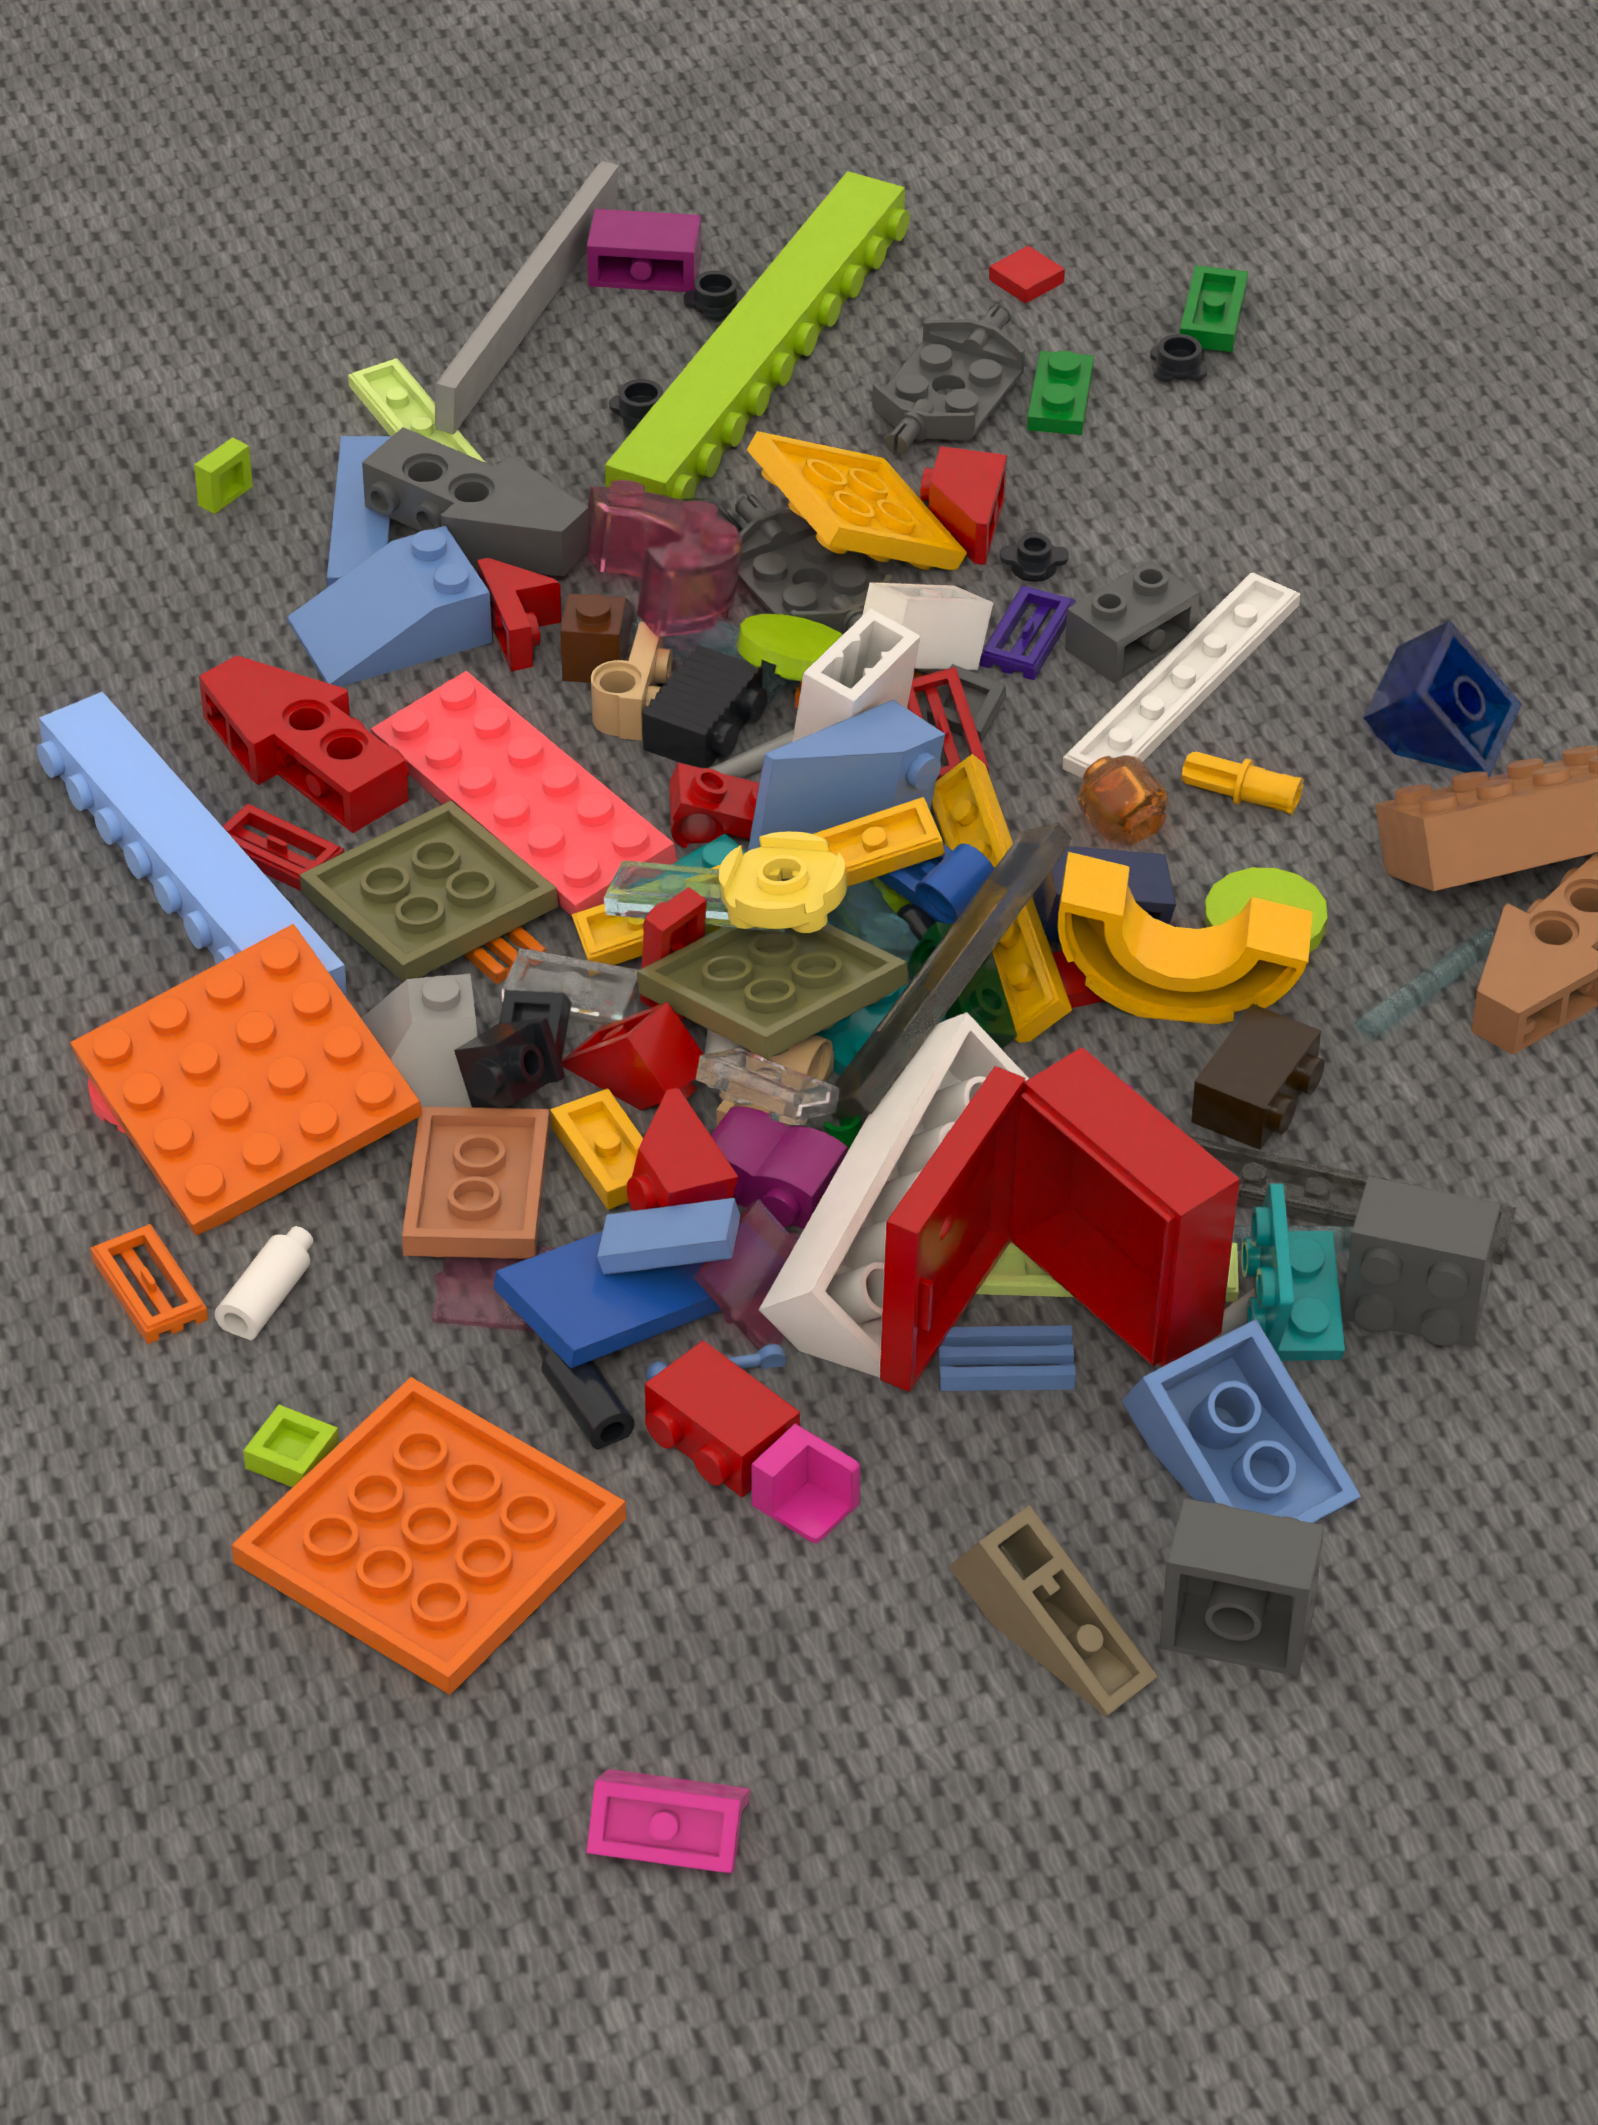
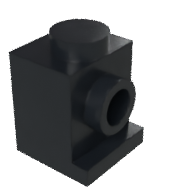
M547 1017L497 1024L454 1050L472 1108L511 1106L546 1084L559 1082L565 1078Z

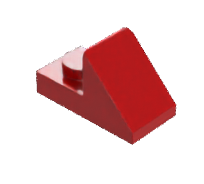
M491 558L477 560L478 575L490 592L491 628L510 671L533 667V647L540 646L541 643L539 627L562 622L561 588L559 582L551 577Z

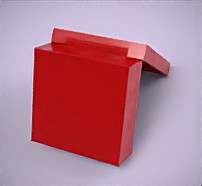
M1083 1047L1026 1081L1023 1076L994 1066L886 1221L880 1380L908 1392L912 1390L939 1350V1347L945 1341L946 1335L955 1326L1010 1242L1017 1246L1152 1366L1158 1364L1163 1367L1198 1349L1222 1333L1240 1179Z

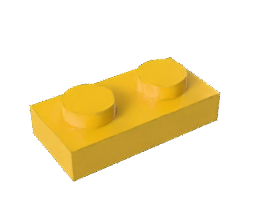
M607 1088L550 1109L552 1130L606 1209L609 1210L628 1203L627 1182L632 1177L638 1149L643 1137L610 1090Z

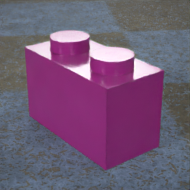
M595 209L587 243L588 286L672 292L694 290V281L698 276L701 260V215Z

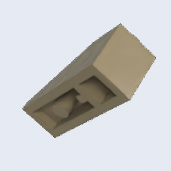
M1030 1505L980 1540L948 1566L992 1625L1105 1717L1158 1677Z

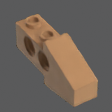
M1598 852L1592 855L1579 868L1575 866L1569 869L1559 886L1544 900L1541 898L1535 900L1527 912L1509 903L1503 908L1477 989L1471 1032L1512 1055L1598 1007Z

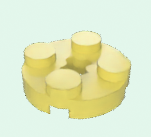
M790 831L770 833L759 837L760 847L751 849L743 854L742 845H740L725 857L719 869L721 897L728 910L729 921L737 928H792L800 933L818 931L825 927L828 922L827 914L838 907L847 891L844 858L840 852L838 856L829 852L828 841L817 835Z

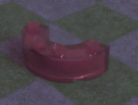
M629 480L613 481L610 487L590 486L588 501L590 552L586 556L600 572L623 573L642 577L637 615L655 636H675L705 631L715 627L718 615L722 614V618L726 619L731 616L737 587L742 537L734 525L717 515L718 508L715 505L704 501L685 502L664 495L644 492L645 487L642 484Z

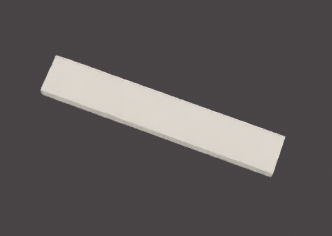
M1251 572L1063 757L1062 769L1113 792L1299 606L1300 593Z

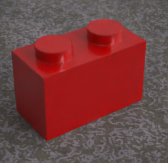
M704 1340L645 1383V1425L651 1437L663 1448L671 1449L676 1447L693 1460L698 1472L707 1482L715 1486L723 1483L740 1497H744L752 1490L751 1464L794 1424L800 1426V1411Z

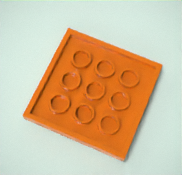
M294 923L70 1042L74 1057L195 1236L234 1219L423 1115L420 1100Z
M410 1377L231 1545L233 1563L448 1695H451L626 1520V1501Z

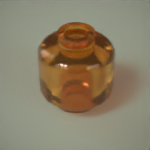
M1122 755L1112 758L1111 756H1105L1096 760L1087 768L1083 775L1085 782L1079 791L1078 805L1106 840L1110 842L1126 840L1129 845H1132L1159 831L1166 820L1165 810L1167 808L1168 794L1138 757Z

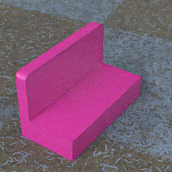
M608 1769L595 1780L586 1853L732 1873L737 1858L742 1810L749 1803L750 1789Z

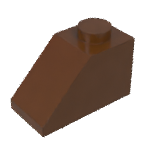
M568 594L560 630L562 681L591 683V674L600 664L613 660L625 661L635 606L626 597L603 596L600 594Z

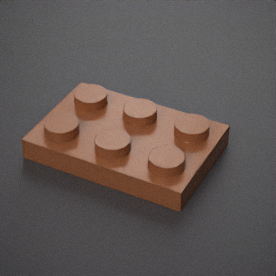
M421 1106L423 1115L418 1119L402 1231L403 1256L529 1259L536 1256L550 1134L549 1109Z

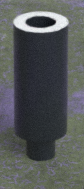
M543 1340L540 1345V1351L545 1357L541 1366L542 1373L592 1447L598 1450L628 1438L634 1429V1419L595 1362L592 1360L570 1368Z

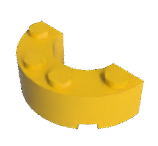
M1068 852L1058 912V934L1062 951L1068 963L1074 961L1085 974V985L1100 998L1122 1011L1141 1018L1206 1024L1234 1021L1235 1012L1247 1009L1251 1004H1258L1262 1008H1267L1278 1001L1296 984L1307 966L1312 911L1251 897L1241 913L1221 925L1202 929L1174 927L1152 918L1135 902L1128 886L1129 866Z

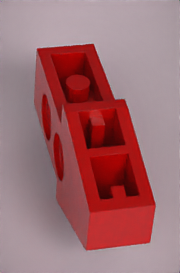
M237 655L199 676L204 719L249 778L257 785L275 775L280 776L351 833H355L409 801L407 782L409 767L406 759L398 749L387 746L370 733L357 718H350L349 696L345 688Z

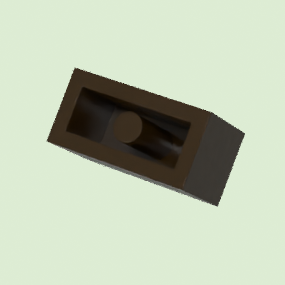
M1251 1004L1195 1080L1191 1123L1258 1150L1262 1149L1273 1132L1284 1134L1294 1117L1298 1097L1302 1092L1311 1095L1316 1090L1323 1075L1325 1061L1318 1057L1321 1030Z

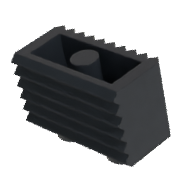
M697 644L695 652L692 651L689 659H685L684 665H680L678 672L674 671L672 679L669 678L666 686H662L661 692L656 693L655 699H651L649 706L645 705L643 711V750L699 768H710L719 756L728 757L736 746L739 731L748 721L752 723L757 722L766 707L767 691L763 689V667H755L747 661Z

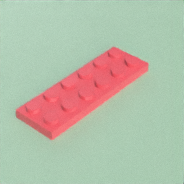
M467 671L447 681L442 686L370 728L371 733L387 746L395 747L401 752L408 764L409 775L441 804L450 800L453 801L557 888L558 905L571 916L574 913L620 898L678 861L675 845L669 838Z

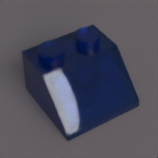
M1451 620L1396 648L1363 719L1370 725L1376 737L1384 741L1395 755L1465 773L1487 772L1488 777H1490L1522 703Z

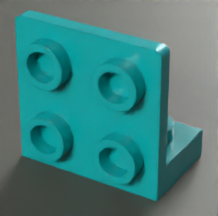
M1269 1183L1263 1205L1254 1206L1252 1209L1251 1237H1244L1242 1242L1241 1261L1244 1278H1254L1256 1296L1249 1297L1247 1323L1257 1319L1281 1361L1342 1360L1345 1346L1334 1232L1288 1231L1283 1183Z

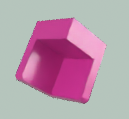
M797 1424L789 1428L751 1464L752 1506L812 1543H819L859 1505V1463Z

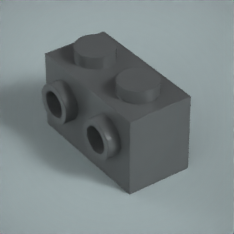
M1149 560L1129 573L1119 576L1115 581L1092 595L1080 599L1067 609L1065 650L1111 682L1116 683L1177 646L1197 626L1200 592L1152 560Z

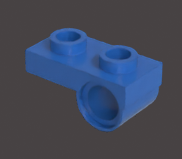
M964 843L959 844L954 850L944 845V855L877 877L913 905L924 910L935 921L973 927L1001 900V885H999V878L995 868L979 850Z

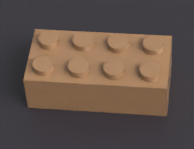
M1580 746L1567 749L1562 752L1563 760L1544 764L1543 759L1515 761L1507 764L1508 773L1488 777L1487 772L1459 774L1451 778L1452 786L1432 790L1431 785H1413L1396 790V799L1375 804L1384 866L1389 876L1431 891H1438L1597 853L1598 746Z

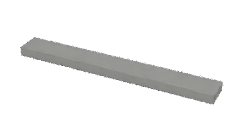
M601 161L595 167L436 382L434 424L436 425V430L455 434L587 251L595 209L615 210L617 207L619 165Z

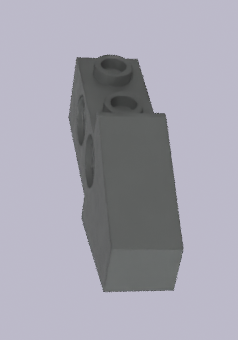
M402 427L362 462L366 508L418 531L446 526L471 565H477V560L491 558L535 573L564 576L590 552L589 507L512 456L508 455L494 467Z

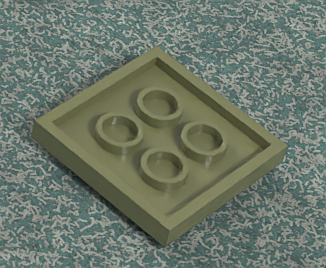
M451 800L299 875L302 894L402 982L406 979L424 976L558 907L557 888Z
M730 923L638 970L637 979L639 994L659 1004L668 1002L674 1012L757 1055L769 1059L783 1054L793 1045L819 1031L833 1027L836 1022L866 1006L879 1002L884 996L907 985L908 971L906 961L828 923L822 929L812 933H800L792 928L767 929L753 927L742 929Z

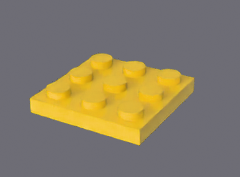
M759 431L756 432L747 448L750 455L761 466L762 476L784 493L789 499V508L798 516L806 519L817 532V541L832 552L845 554L849 550L864 553L880 562H888L890 559L908 562L919 569L927 571L932 567L954 571L959 568L967 554L964 548L885 458Z

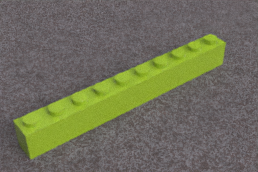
M849 171L845 173L605 464L606 506L665 524L666 515L676 509L675 504L684 498H694L696 486L704 477L711 478L714 476L719 467L721 455L728 446L736 447L741 442L746 424L752 416H761L765 412L770 394L777 385L785 386L789 382L794 364L801 355L809 356L813 352L821 330L825 326L832 327L836 323L841 305L848 297L855 298L858 296L864 282V277L871 268L877 270L881 267L887 248L893 240L901 241L904 238L910 220L909 211L905 210V187Z

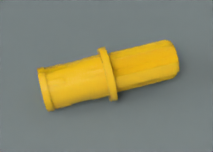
M1197 751L1187 755L1181 777L1182 781L1187 785L1233 797V804L1239 805L1241 801L1273 808L1289 815H1293L1301 799L1304 785L1303 778L1265 770V768L1254 766L1253 760L1248 758L1241 764Z

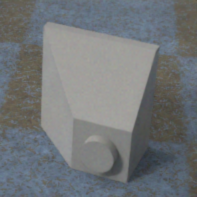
M471 973L406 979L361 1019L420 1100L421 1106L472 1108L454 1052L458 1047L477 1037Z

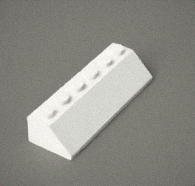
M967 1012L914 1033L759 1308V1311L801 1352L880 1377L886 1221L994 1066L1023 1076L1025 1081L1029 1079Z

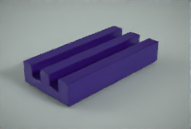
M1021 586L983 648L980 666L991 669L993 664L1002 667L1001 672L1013 674L1016 670L1023 672V678L1035 680L1067 626V609L1073 606L1076 600ZM1029 604H1038L1034 614L1023 627L1022 634L1011 652L1002 650ZM1051 609H1056L1029 656H1024Z

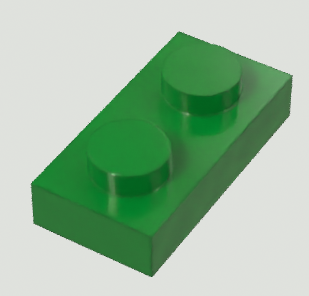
M1195 265L1180 326V334L1194 337L1200 342L1203 349L1233 352L1247 291L1248 271Z
M1071 351L1039 352L1028 412L1027 430L1082 435L1093 374L1094 355L1076 354Z

